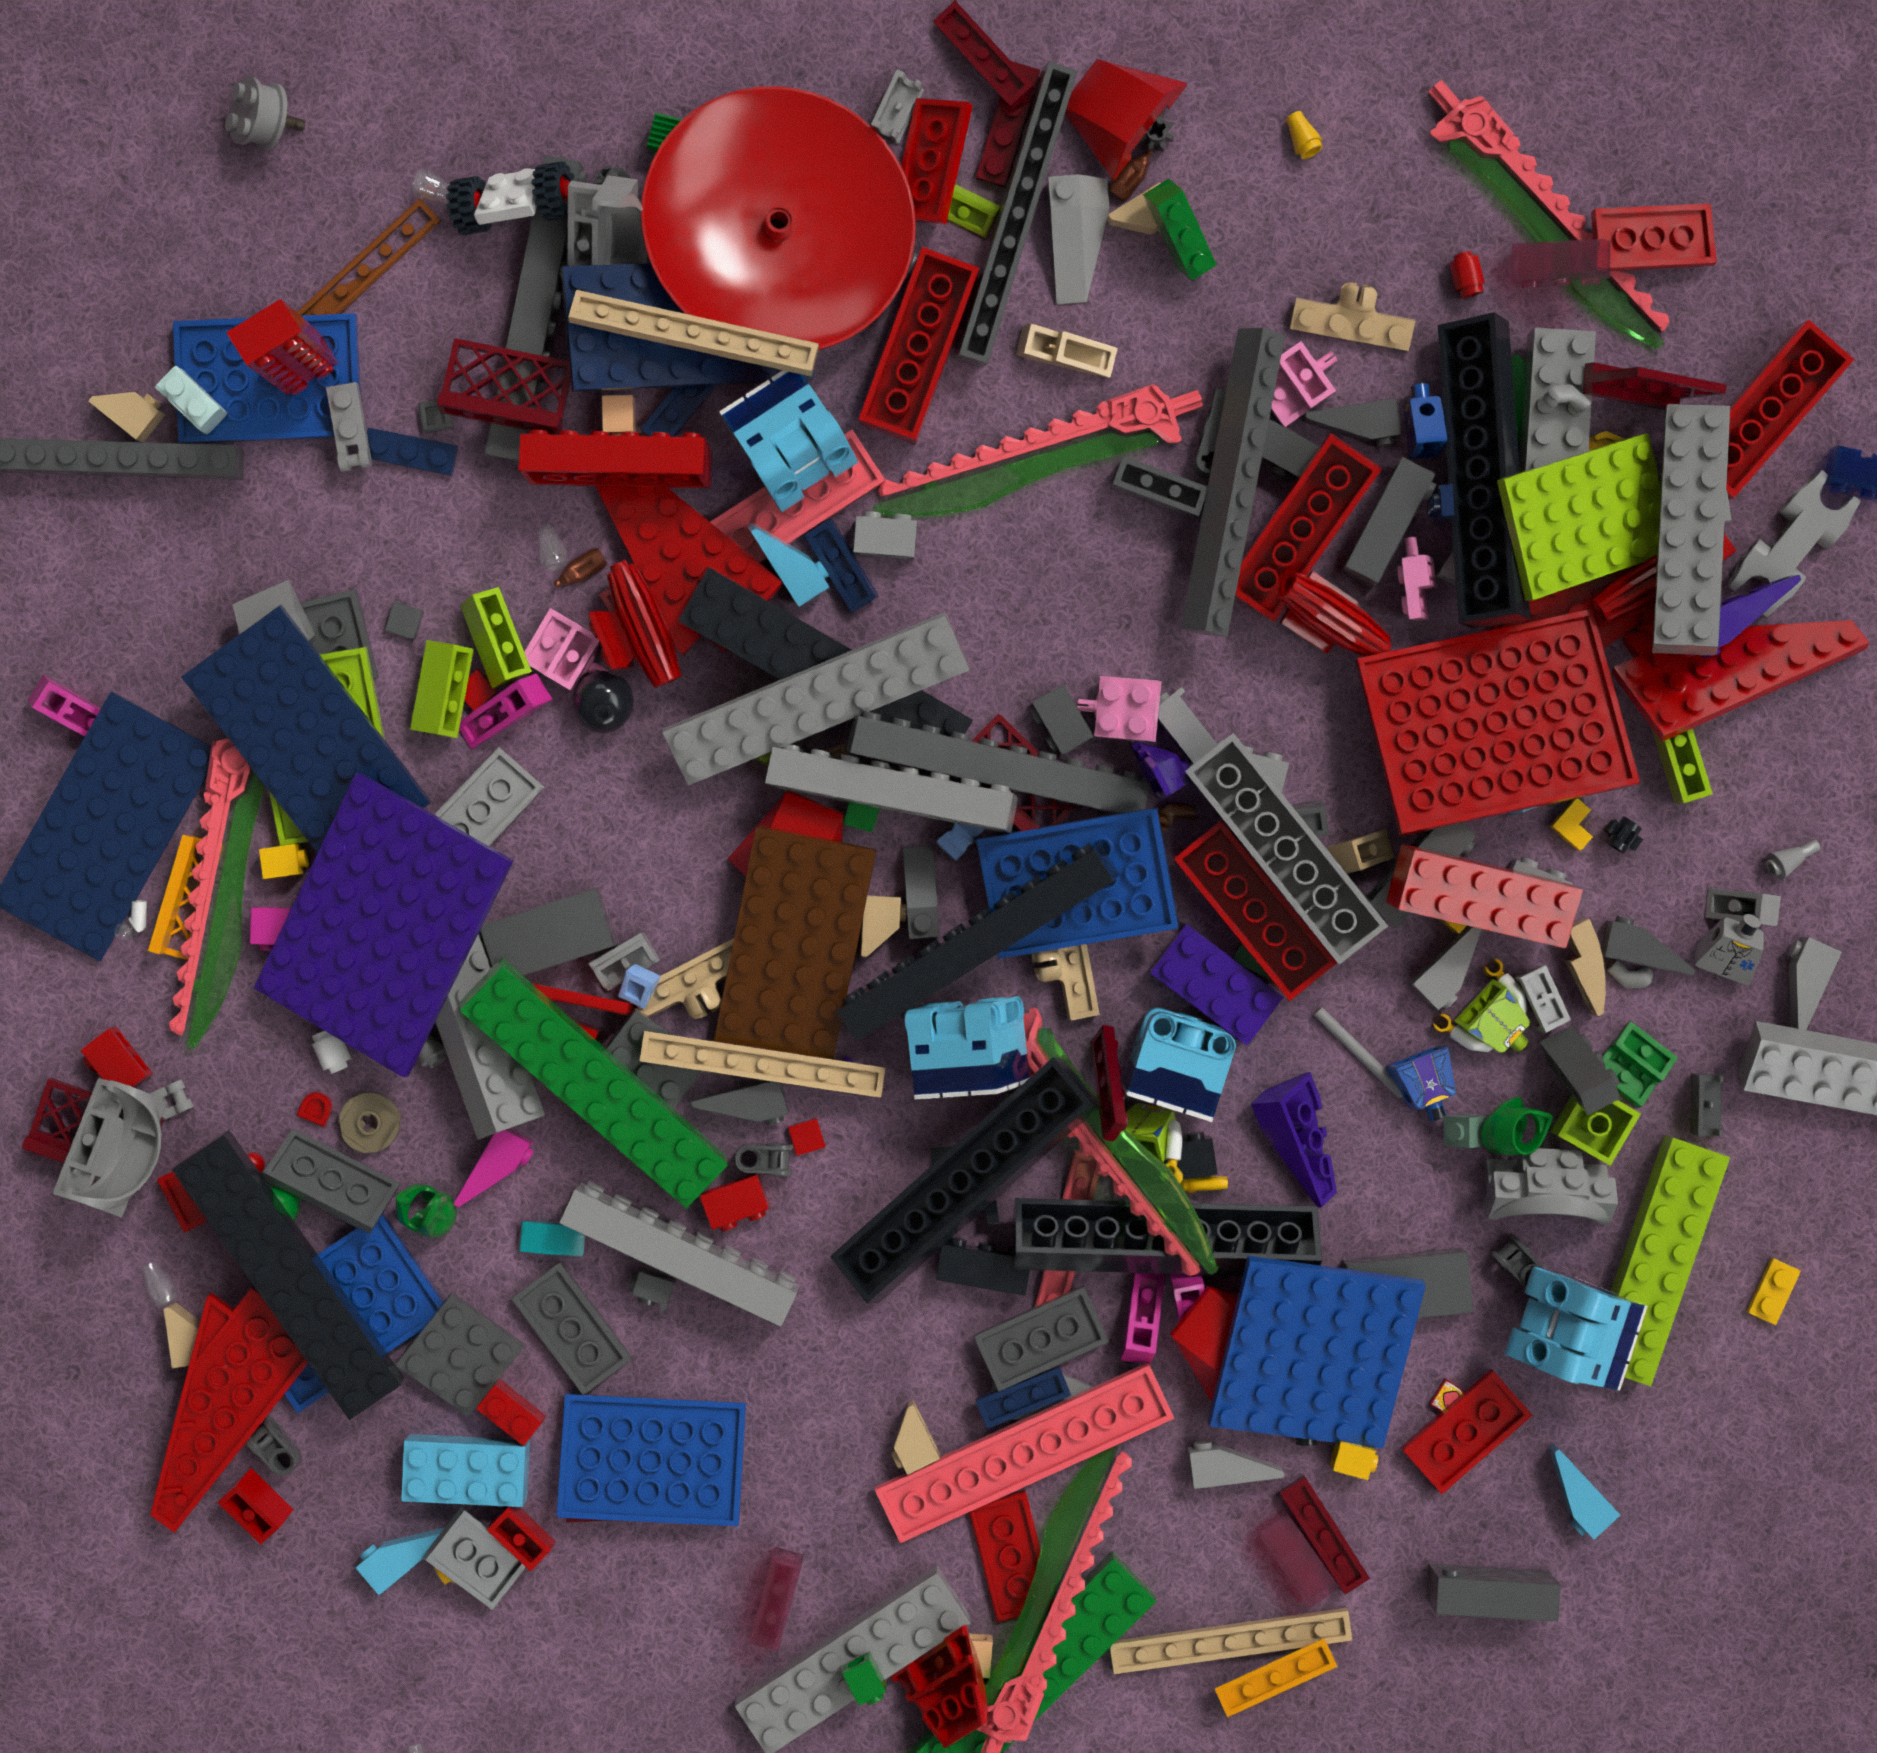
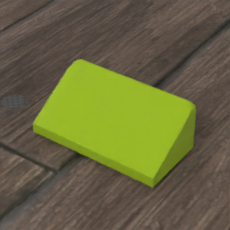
M955 184L947 220L986 238L1000 206Z

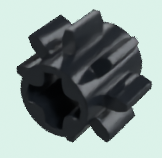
M1624 816L1620 821L1612 819L1604 829V832L1609 834L1605 842L1622 854H1625L1627 849L1636 851L1644 840L1638 836L1642 828Z

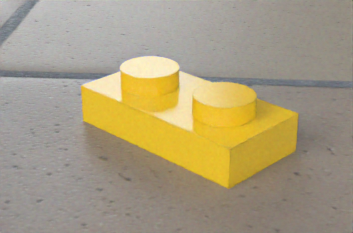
M1771 1257L1746 1312L1776 1325L1801 1270Z

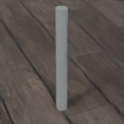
M1322 1006L1318 1008L1313 1015L1400 1099L1402 1094L1389 1072Z

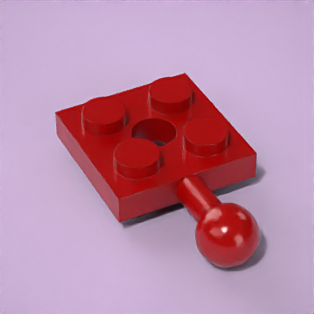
M255 1152L248 1153V1157L261 1174L265 1168L264 1158ZM173 1171L157 1179L184 1233L207 1222V1219Z

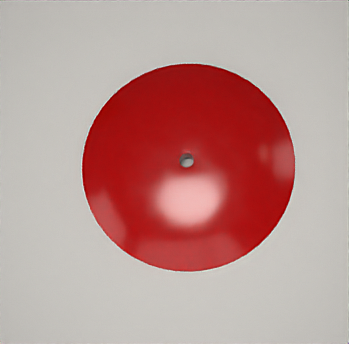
M759 86L723 94L706 102L682 119L667 135L650 165L644 184L641 223L646 252L660 284L684 314L818 343L819 351L850 339L875 321L898 293L912 260L916 231L914 203L905 173L895 154L877 131L859 115L844 105L814 92L791 87ZM780 220L784 223L785 228L777 229L772 226L770 221Z

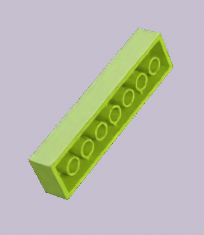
M1665 1134L1611 1288L1613 1293L1648 1306L1639 1332L1623 1326L1624 1330L1638 1335L1630 1361L1616 1356L1613 1358L1629 1364L1624 1378L1650 1387L1730 1157Z

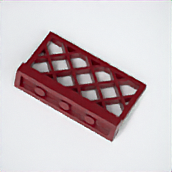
M454 338L437 406L442 414L527 431L544 430L548 434L560 435L571 385L570 363L567 360ZM460 348L473 350L478 359L462 367L458 361ZM494 355L503 356L508 365L492 373L485 361ZM524 361L533 362L538 371L522 379L515 367ZM482 364L490 376L474 385L467 372ZM456 365L460 369L457 372H455ZM554 367L566 369L564 379L555 385H552L545 374ZM512 370L519 382L504 390L497 378ZM464 375L471 388L462 393L451 392L452 382ZM542 376L549 388L534 396L527 384ZM494 381L501 394L493 399L483 398L479 389ZM524 387L531 400L523 405L513 404L509 395ZM560 388H562L561 395L557 392ZM475 392L478 397L471 396V394ZM553 393L559 401L557 412L543 410L539 401ZM505 398L508 403L501 402V400ZM535 404L538 409L531 408V406Z
M1592 362L1585 363L1583 394L1666 410L1667 404L1680 405V399L1726 394L1727 384L1642 367L1620 368Z
M999 713L972 740L979 743L985 735L986 739H990V730L999 723L1007 731V743H998V747H1007L1009 750L1010 744L1028 748L1027 751L1030 755L1038 756L1039 753ZM1012 736H1013L1019 743H1012ZM979 782L983 788L991 789V784ZM1030 793V806L1017 805L1012 830L1018 832L1041 828L1035 822V810H1051L1052 823L1049 826L1058 825L1078 804L1070 803L1068 806H1056V799L1051 798V806H1035L1034 794ZM1056 810H1064V811L1056 818ZM1024 811H1030V817Z
M51 1077L48 1078L30 1133L25 1137L22 1149L65 1163L73 1143L68 1130L80 1125L83 1117L77 1102L83 1099L90 1100L92 1092ZM53 1088L63 1090L69 1103L56 1108L51 1099ZM73 1094H74V1095H77V1096H80V1097L77 1098V1099H75L74 1096H73ZM71 1105L79 1122L65 1127L58 1111ZM47 1106H48L49 1109H50V1112H48V1113L45 1114L46 1109H47ZM51 1114L60 1130L53 1134L40 1130L43 1118ZM163 1117L160 1119L161 1128L165 1119ZM62 1134L63 1138L57 1137V1135Z

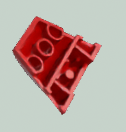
M1096 59L1071 92L1065 115L1114 182L1131 160L1132 150L1165 107L1170 109L1187 87V83Z
M787 790L757 825L842 842L844 813ZM756 827L728 857V860L745 876L747 875Z
M1207 1286L1171 1331L1170 1335L1184 1359L1189 1363L1195 1377L1204 1388L1206 1395L1212 1401L1238 1293Z
M966 1625L961 1626L943 1638L944 1641L890 1676L893 1682L899 1681L907 1692L905 1697L909 1703L914 1701L922 1711L923 1721L944 1748L951 1746L987 1723L988 1712L984 1680L980 1662Z

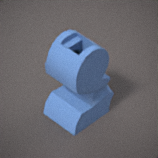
M955 823L952 826L953 829L946 832L935 843L955 862L966 851L967 846L979 837V834L984 830L983 828Z

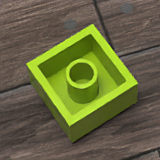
M1571 1096L1553 1126L1551 1133L1611 1166L1641 1113L1616 1100L1587 1115L1575 1098Z

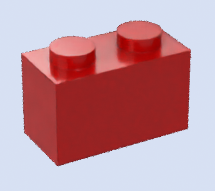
M117 1026L108 1028L80 1050L85 1056L83 1061L86 1066L93 1072L97 1071L104 1080H113L136 1088L153 1075V1072Z
M754 1173L702 1192L700 1195L711 1229L720 1228L721 1232L737 1227L738 1220L748 1217L750 1222L766 1216L765 1211L770 1208L759 1173Z
M501 1379L497 1381L476 1408L523 1446L546 1418L543 1412Z
M252 1468L233 1483L217 1502L260 1545L281 1527L294 1510Z
M506 1506L487 1528V1531L530 1572L552 1550L556 1542L521 1507Z

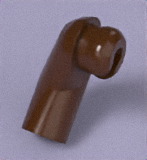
M1167 802L1158 810L1161 831L1167 830L1169 825L1177 818L1194 820L1196 806Z

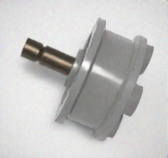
M251 76L245 77L240 83L236 82L231 93L232 103L230 113L225 120V129L230 132L231 138L236 144L245 145L251 142L255 143L260 150L269 151L278 143L284 127L298 131L304 130V119L287 115V96L282 85L277 83L263 85L257 78Z

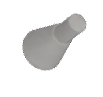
M1812 840L1801 847L1768 853V861L1765 863L1766 868L1771 876L1784 880L1806 857L1821 849L1820 844L1816 840Z
M430 1033L419 1054V1059L422 1067L429 1065L430 1068H433L446 1059L444 1056L446 1050Z

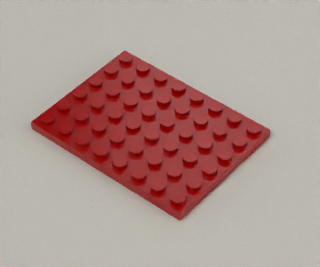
M1593 609L1360 657L1355 661L1400 836L1632 787L1640 783Z

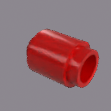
M1471 251L1454 255V261L1449 263L1455 292H1459L1460 299L1482 294L1484 292L1483 285L1485 280L1479 256L1472 255Z

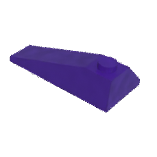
M1800 575L1786 576L1748 591L1749 595L1746 596L1741 594L1722 600V606H1720L1719 641L1716 654L1721 652L1719 647L1730 643L1801 581ZM1702 655L1703 658H1707V657L1713 656V655Z
M1138 741L1130 744L1148 782L1151 783L1150 786L1156 798L1166 797L1191 782L1188 774L1185 772L1190 768L1185 758L1180 759L1178 754Z
M1307 1072L1266 1089L1251 1105L1262 1132L1314 1204L1321 1208L1337 1193L1331 1156L1323 1154L1322 1151L1323 1138L1327 1137L1326 1127L1318 1128L1315 1110L1322 1109L1321 1098L1311 1073Z

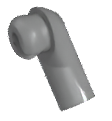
M1570 384L1551 386L1543 398L1549 407H1556L1559 402H1568L1580 414L1591 404L1589 399Z
M1615 960L1606 969L1612 977L1627 989L1645 988L1651 984L1653 972L1648 967H1642L1637 971H1628L1618 960Z

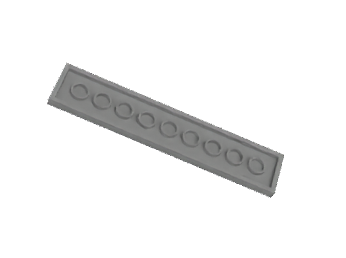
M944 612L663 728L662 733L689 786L772 751V747H784L850 720L855 715H862L863 710L872 711L969 671V665Z

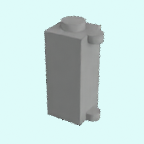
M1181 687L1172 695L1165 692L1160 696L1158 722L1193 765L1224 741V739L1218 743L1215 742L1180 696L1186 692Z

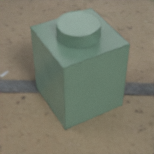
M1445 1115L1444 1146L1461 1148L1483 1147L1482 1125L1489 1115Z

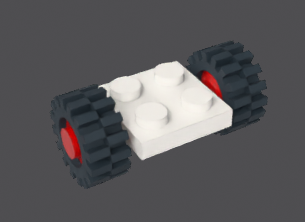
M564 161L542 164L536 166L535 169H523L509 174H495L488 178L487 183L481 180L479 176L456 179L451 181L447 187L449 193L446 194V199L449 200V204L446 205L447 210L450 209L451 211L449 218L454 220L453 226L455 229L458 228L457 232L463 235L487 232L491 229V223L534 216L538 205V212L543 214V219L547 221L568 218V185L575 176L573 172L570 173L571 168L569 165H566Z

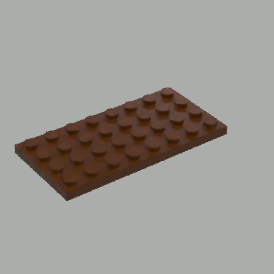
M756 825L714 1042L834 1060L842 1021L836 1011L843 1006L841 1000L847 997L877 849Z

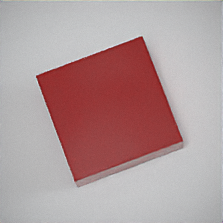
M478 669L469 676L465 694V702L473 711L498 693L496 689H492L490 682Z
M817 1118L788 1126L797 1156L826 1147Z

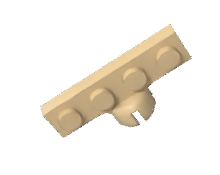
M1345 283L1341 288L1339 300L1335 304L1295 298L1289 327L1292 330L1409 351L1416 321L1375 311L1377 292L1371 286L1362 285L1359 302L1356 301L1359 290L1357 283Z
M734 938L661 975L646 1008L638 1007L639 1011L648 1017H652L677 1003H683L689 1016L698 1019L707 1016V1012L700 1001L703 999L707 1008L715 1012L721 1007L722 1002L717 990V984L727 977Z
M1087 944L1032 953V963L1045 961L1050 963L1048 966L1034 968L1038 980L1042 982L1060 981L1068 1020L1072 1021L1100 1015Z

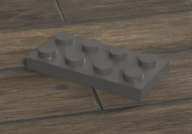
M295 1129L291 1130L262 1175L265 1181L371 1234L400 1185L399 1182Z
M561 1261L511 1298L582 1395L632 1360L633 1357Z
M1084 1285L974 1334L976 1343L998 1391L1004 1390L1109 1342Z

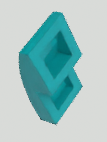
M521 1221L520 1252L583 1256L584 1234L563 1224L545 1221Z

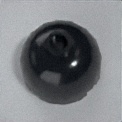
M608 671L592 672L582 678L575 689L573 697L574 712L582 726L592 732L602 734L614 732L624 726L631 716L634 703L632 689L626 680L621 676L617 677L616 675L609 674Z

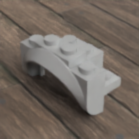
M608 175L602 185L577 181L569 183L568 266L648 263L649 257L645 248L641 223L643 207L638 199L637 179Z
M98 1078L52 1194L122 1217L129 1199L137 1191H140L157 1164L161 1150L162 1133L160 1119L167 1101L113 1080L107 1081ZM122 1108L124 1113V1119L119 1118V1114ZM95 1176L100 1177V1179L92 1185Z
M1538 1148L1531 1154L1519 1155L1517 1160L1486 1159L1485 1177L1487 1191L1483 1200V1212L1486 1219L1498 1220L1504 1217L1528 1214H1558L1592 1219L1602 1226H1608L1611 1223L1618 1206L1615 1178H1608L1607 1165L1583 1164L1582 1150Z

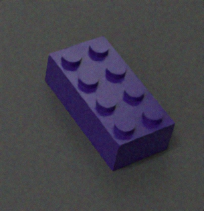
M1185 923L1148 970L1154 977L1245 1045L1250 1043L1284 998Z

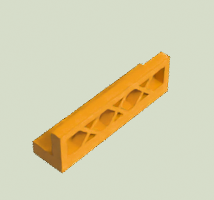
M182 835L148 948L150 952L168 954L184 960L189 959L182 955L181 951L168 948L171 936L181 930L187 940L192 936L191 932L189 935L178 913L180 907L189 902V898L184 901L182 900L185 892L187 896L191 893L187 883L189 877L193 876L191 872L193 863L195 866L199 864L196 858V844L202 838ZM224 845L221 846V851H220L219 860H220L221 853H222V850H223ZM177 920L180 927L174 930V926Z
M1322 1638L1214 1689L1228 1718L1338 1666L1325 1638Z

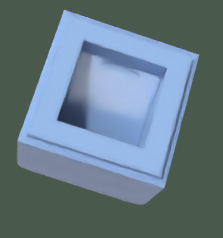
M637 964L632 965L625 973L618 997L645 1009L659 982L660 975Z

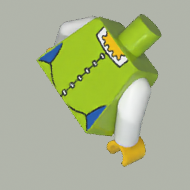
M1494 958L1492 961L1498 966V971L1492 973L1485 965L1483 966V971L1486 976L1490 978L1496 977L1498 981L1492 979L1454 1020L1458 1025L1454 1026L1451 1024V1019L1446 1014H1439L1448 1020L1446 1028H1439L1434 1023L1433 1025L1437 1031L1449 1032L1453 1040L1468 1050L1489 1052L1494 1048L1498 1052L1503 1053L1510 1046L1514 1051L1519 1052L1528 1043V1039L1522 1032L1530 1024V1020L1526 1016L1528 1009L1525 992L1509 973L1504 974L1502 962Z
M1142 1103L1133 1105L1126 1112L1128 1114L1126 1129L1119 1134L1114 1142L1105 1140L1104 1145L1112 1155L1116 1154L1160 1163L1168 1159V1163L1161 1168V1176L1168 1184L1169 1175L1175 1172L1174 1181L1180 1184L1183 1180V1174L1177 1167V1161L1181 1160L1183 1140L1181 1125L1176 1121L1174 1110L1159 1105L1153 1106Z

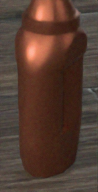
M1147 150L1146 154L1131 159L1114 182L1112 181L1109 191L1121 201L1127 200L1146 177L1150 156L1153 155V151Z
M598 547L592 548L570 561L565 566L564 571L561 572L559 579L555 580L553 584L555 587H560L561 584L581 583L604 569L608 563Z

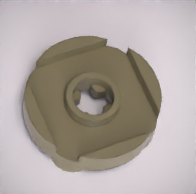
M364 1092L351 1098L343 1106L339 1115L341 1135L344 1141L356 1151L362 1153L380 1151L390 1146L397 1138L401 1128V1114L396 1104L389 1097L377 1092ZM374 1115L376 1117L375 1122L378 1124L377 1128L371 1127L369 1130H366L364 1128L366 1123L362 1120L363 1117Z

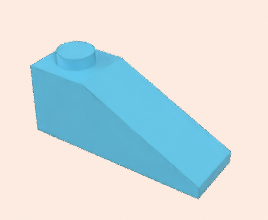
M754 523L747 525L799 607L829 588L825 581L829 575L820 561L814 563L810 556Z
M1552 1444L1549 1450L1568 1513L1574 1518L1570 1524L1582 1536L1588 1533L1595 1540L1620 1514L1560 1449Z
M444 1528L385 1541L377 1548L372 1544L359 1555L362 1561L357 1565L356 1569L375 1592L380 1595L423 1559L422 1556Z

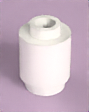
M326 1031L312 1036L315 1042L312 1046L323 1071L329 1069L331 1074L348 1067L346 1061L352 1058L343 1041Z

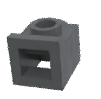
M641 1268L638 1275L633 1273L627 1291L633 1292L632 1295L637 1296V1301L650 1306H654L655 1302L661 1304L659 1310L665 1312L676 1279Z

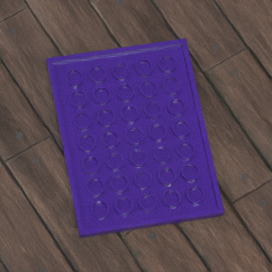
M356 773L257 979L254 989L401 1077H408L514 860L366 775Z

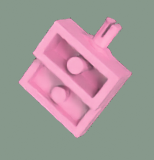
M1300 341L1281 355L1271 412L1281 426L1286 428L1303 416L1305 412L1313 409L1336 391L1323 372L1332 364L1338 362L1336 356H1334L1325 363L1326 360L1334 355L1332 351H1329L1316 361L1302 341Z
M1417 537L1404 538L1406 557L1402 558V566H1398L1399 582L1404 584L1406 596H1402L1404 615L1408 614L1410 620H1429L1425 590L1437 588L1434 559L1428 555H1419Z
M550 608L525 650L530 667L571 691H574L580 679L587 672H597L596 670L609 672V670L594 662L595 654L601 645L599 638H595L592 632Z
M1100 676L1099 693L1096 700L1079 699L1077 704L1089 706H1077L1079 712H1095V737L1156 742L1162 681Z

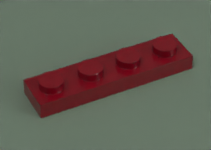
M956 0L933 20L938 29L1012 110L1035 89L1033 84Z
M1012 61L1035 88L1040 69ZM1035 89L1013 110L1000 97L976 179L1005 188Z
M1102 1025L1090 1043L1097 1099L1101 1104L1099 1114L1103 1140L1114 1142L1119 1134L1126 1129L1128 1114L1125 1113L1124 1107L1125 1090L1121 1085L1122 1067L1118 1062V1041L1115 1040L1114 1027Z
M1305 1475L1279 1491L1345 1595L1370 1579Z

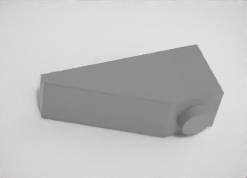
M1467 926L1409 982L1434 1009L1439 1010L1442 1007L1445 1010L1457 1000L1458 997L1455 994L1461 989L1482 929Z
M1801 936L1799 941L1795 940L1792 943L1788 956L1791 957L1789 961L1791 1027L1806 1031L1842 952L1804 936Z
M1211 1440L1194 1442V1447H1187L1191 1481L1194 1489L1284 1478L1281 1466L1219 1444H1212Z

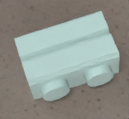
M178 366L173 367L155 386L173 406L197 429L205 434H209L228 414L225 409Z

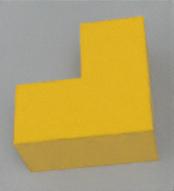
M1578 798L1572 799L1549 827L1574 849L1581 851L1593 838L1590 833L1579 825L1591 809Z

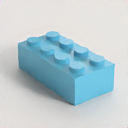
M410 1434L404 1440L401 1501L523 1507L528 1495L530 1440L523 1446L515 1439Z

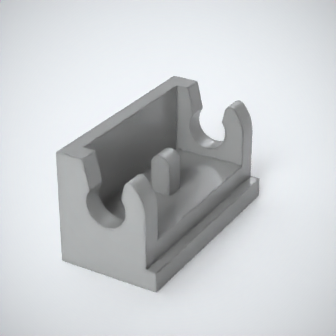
M896 70L871 123V127L880 136L896 144L900 143L912 118L916 98H921L925 90L922 88V83L918 79L911 81L906 78L904 72Z
M641 932L590 962L589 965L604 989L609 991L623 982L626 971L632 965L637 964L647 969L660 961L645 933Z
M1546 965L1531 967L1525 970L1526 973L1513 977L1517 983H1521L1539 1022V1025L1536 1026L1538 1032L1547 1033L1571 1020Z

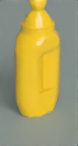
M1203 1176L1183 1179L1180 1184L1172 1181L1170 1186L1173 1189L1177 1187L1188 1193L1228 1189L1227 1176Z

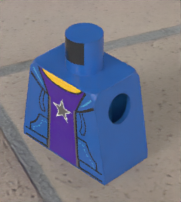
M1428 384L1413 385L1410 387L1412 399H1409L1404 410L1409 460L1439 457L1447 442L1441 398L1439 396L1430 397Z
M1436 1046L1386 1065L1390 1076L1409 1108L1418 1110L1425 1107L1430 1122L1443 1119L1447 1115L1442 1100L1456 1094L1448 1047Z

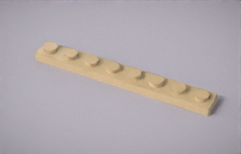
M580 290L575 292L568 316L569 323L806 376H812L819 349V344Z
M644 1031L640 1055L641 1062L879 1098L882 1096L886 1069L878 1066Z
M1340 1608L1117 1640L1110 1647L1113 1673L1120 1674L1302 1648L1322 1638H1325L1327 1644L1352 1641L1348 1609Z

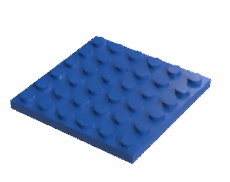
M1247 1256L1210 1408L1209 1426L1339 1443L1341 1440L1367 1447L1384 1448L1426 1287L1423 1279Z

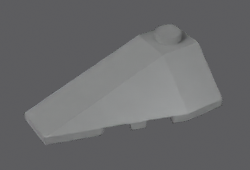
M1079 174L1048 177L1047 193L1056 305L1086 303L1109 213L1107 179Z

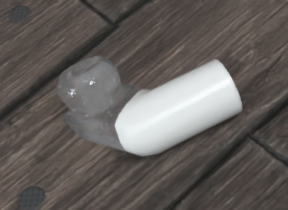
M131 901V916L122 925L118 924L114 928V935L118 940H132L145 930L147 901Z

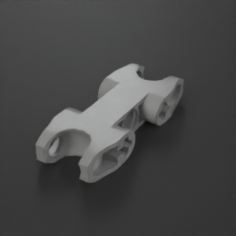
M1823 470L1817 471L1802 487L1794 491L1780 508L1779 513L1789 522L1781 531L1783 535L1777 542L1773 541L1770 546L1766 545L1759 538L1754 541L1739 559L1731 578L1724 587L1731 593L1735 592L1751 577L1761 580L1765 585L1786 576L1800 575L1801 581L1760 616L1763 619L1767 618L1780 605L1790 599L1803 584L1806 576L1796 567L1815 543L1828 550L1848 528L1861 502L1853 496L1852 498L1849 497L1838 510L1826 508L1820 500V491L1828 477V474Z

